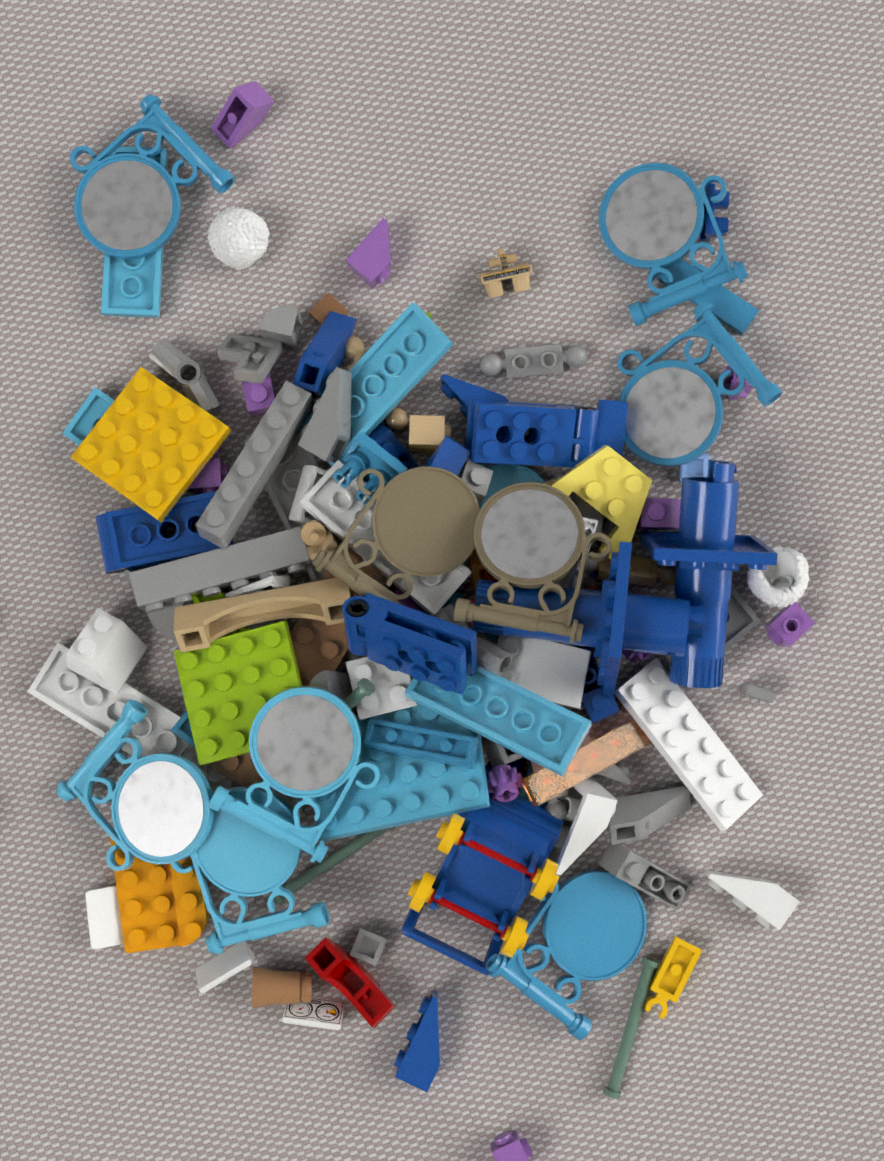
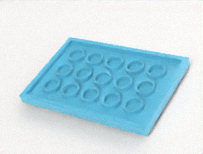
M418 703L417 706L369 717L478 737L481 740V735ZM358 716L356 719L361 732L362 744L369 718L359 720ZM482 740L473 769L365 749L361 746L357 764L362 761L374 762L380 770L379 781L371 789L358 787L355 784L356 779L368 783L375 778V773L371 768H361L333 819L326 825L319 841H329L453 815V813L458 814L490 807ZM348 779L334 791L314 798L321 810L316 824L322 822L330 814Z

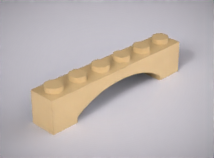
M331 578L175 607L174 634L182 653L209 648L211 642L232 631L264 621L308 618L325 621L327 626L344 623L342 606L347 599L353 597L352 589L349 588L350 586L342 580Z

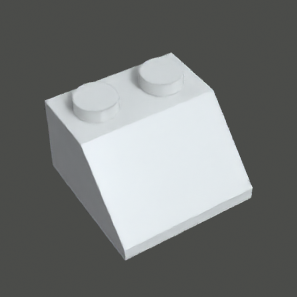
M97 608L66 653V667L117 695L148 647L123 621Z

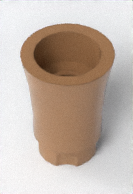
M253 966L252 1009L271 1005L299 1004V1001L311 1002L312 973L300 974V971L271 970Z

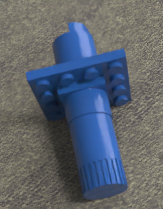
M708 460L707 477L692 476L682 478L678 532L640 530L639 542L653 560H658L659 565H676L675 599L689 600L690 606L701 605L707 608L706 626L703 625L702 638L687 637L684 656H671L670 682L679 686L716 688L722 685L732 571H739L740 564H749L748 568L756 570H766L767 565H777V553L754 535L735 534L739 481L734 480V473H737L734 462Z
M620 542L618 552H612L608 580H603L602 591L580 589L579 598L574 606L571 625H573L574 619L579 620L578 623L584 624L581 642L575 641L574 644H571L570 637L540 631L531 632L473 621V631H476V633L563 642V644L595 647L594 657L600 658L597 685L603 686L602 696L614 697L622 650L683 657L687 637L702 638L703 625L706 626L707 608L701 605L690 606V601L685 599L627 593L632 543ZM479 579L475 599L476 606H480V604L489 605L487 591L493 583L498 581ZM512 586L514 590V606L542 611L538 603V593L541 588L522 589ZM563 588L565 604L561 603L558 593L554 591L547 592L543 600L549 611L558 610L569 603L574 595L575 588ZM497 590L492 596L496 602L508 604L510 597L509 593L505 590Z

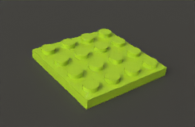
M287 621L218 638L210 643L209 648L182 653L180 649L173 651L199 765L250 753V731L260 709L278 693L302 686Z

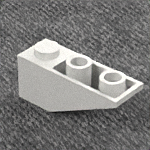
M705 870L703 873L710 878L707 882L709 886L720 894L724 890L733 895L731 902L744 912L748 907L757 913L754 919L767 929L773 925L780 930L800 903L799 900L771 880Z

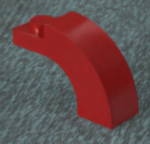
M325 937L304 959L322 980L336 987L353 1004L371 1027L376 1028L396 1006L381 990V985L354 957L349 956L350 954L341 946Z

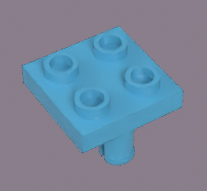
M361 432L342 459L341 463L344 465L334 473L333 477L337 483L344 477L340 486L346 488L363 470L375 469L383 475L385 485L394 476L408 468L378 445L375 440ZM369 473L363 478V481L366 483L363 487L371 492V495L367 496V499L363 502L364 505L379 485V479L373 473ZM359 490L356 494L357 499L361 502L366 494Z

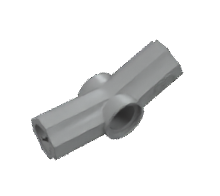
M165 338L157 342L148 357L180 382L188 399L209 414H213L221 408L199 365ZM188 369H195L197 371L195 378L185 381L183 378L184 373Z
M449 604L441 608L435 615L439 619L473 630V626L469 621L466 624L453 621L455 604ZM476 633L477 665L497 676H503L512 664L513 653L491 642L482 633Z

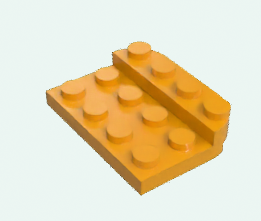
M110 837L111 847L117 845ZM121 848L115 854V860L119 865H123L125 862V854ZM134 856V862L131 867L121 871L114 870L125 954L174 946L184 947L196 941L204 932L209 922L210 913L207 910L195 869L188 873H179L173 869L171 863L153 864ZM190 856L179 861L183 866L193 864Z

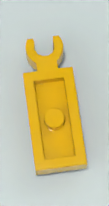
M674 935L650 983L649 989L654 991L655 994L645 1001L644 1009L647 1012L651 1010L652 1005L660 1004L661 1009L658 1016L661 1019L665 1018L668 1013V1000L677 1003L703 951L701 948Z

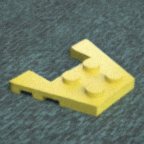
M604 445L578 463L567 474L553 481L550 486L559 489L567 496L573 492L615 524V528L608 536L611 541V553L608 558L611 560L612 552H618L620 542L631 543L652 480L608 445ZM604 543L598 549L601 553L606 550Z

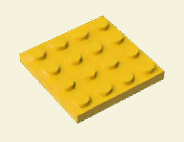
M140 367L70 458L156 520L162 522L232 430L223 422Z

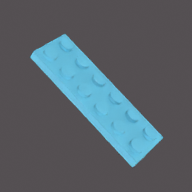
M120 146L110 156L122 153L139 154L136 147ZM141 147L143 150L153 149L149 147ZM161 148L160 153L151 159L158 162L168 172L169 152L167 148ZM164 246L153 254L138 259H118L104 254L101 314L103 316L160 318Z
M414 302L408 306L350 369L352 373L350 440L339 460L340 462L355 438L361 432L369 436L454 345L448 336ZM313 411L309 414L304 424L300 428L301 431L304 428V426L309 423L314 413ZM328 462L331 466L335 464L333 462Z
M478 666L473 677L467 675V687L462 695L453 691H445L435 684L427 681H418L415 678L412 679L404 692L405 696L414 702L562 777L592 726L590 720Z

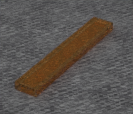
M632 719L580 747L563 777L543 767L521 779V782L533 806L536 807L652 742L635 719Z

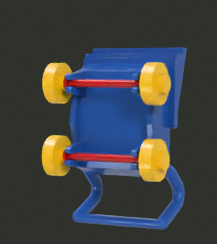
M488 793L490 807L463 812L458 815L453 813L449 822L443 820L436 837L440 839L437 850L445 853V856L435 876L425 871L420 880L414 879L407 894L412 898L408 905L410 910L401 929L402 934L484 975H489L486 963L493 954L499 955L500 952L512 958L517 949L522 950L529 936L525 932L528 921L518 916L515 917L528 891L531 896L542 900L547 891L553 892L559 876L556 875L558 863L548 859L561 832L564 819H558L550 815L545 808L520 796L509 802H499L497 799H492L491 793ZM425 902L430 904L429 908L435 910L437 904L494 931L484 961L416 929L415 926Z

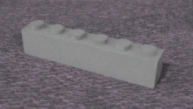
M285 381L196 523L200 537L226 550L312 411L313 401L311 393Z
M296 527L230 545L226 550L219 548L130 572L129 577L137 607L141 610H146L147 613H152L164 609L163 605L175 602V605L189 603L193 601V596L203 594L204 597H211L220 594V589L232 586V589L235 590L249 585V581L277 576V573L288 571L289 574L302 572L306 570V565H310V560L305 543L301 538V528Z

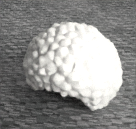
M232 207L226 208L217 214L210 224L207 238L211 250L217 259L226 266L240 270L252 266L255 261L263 256L267 251L266 247H268V237L270 234L268 232L269 229L266 227V222L253 211Z
M780 546L771 548L777 553V565H767L766 570L748 568L747 584L749 589L752 590L751 592L760 598L762 602L777 607H787L797 602L807 589L809 565L803 553Z

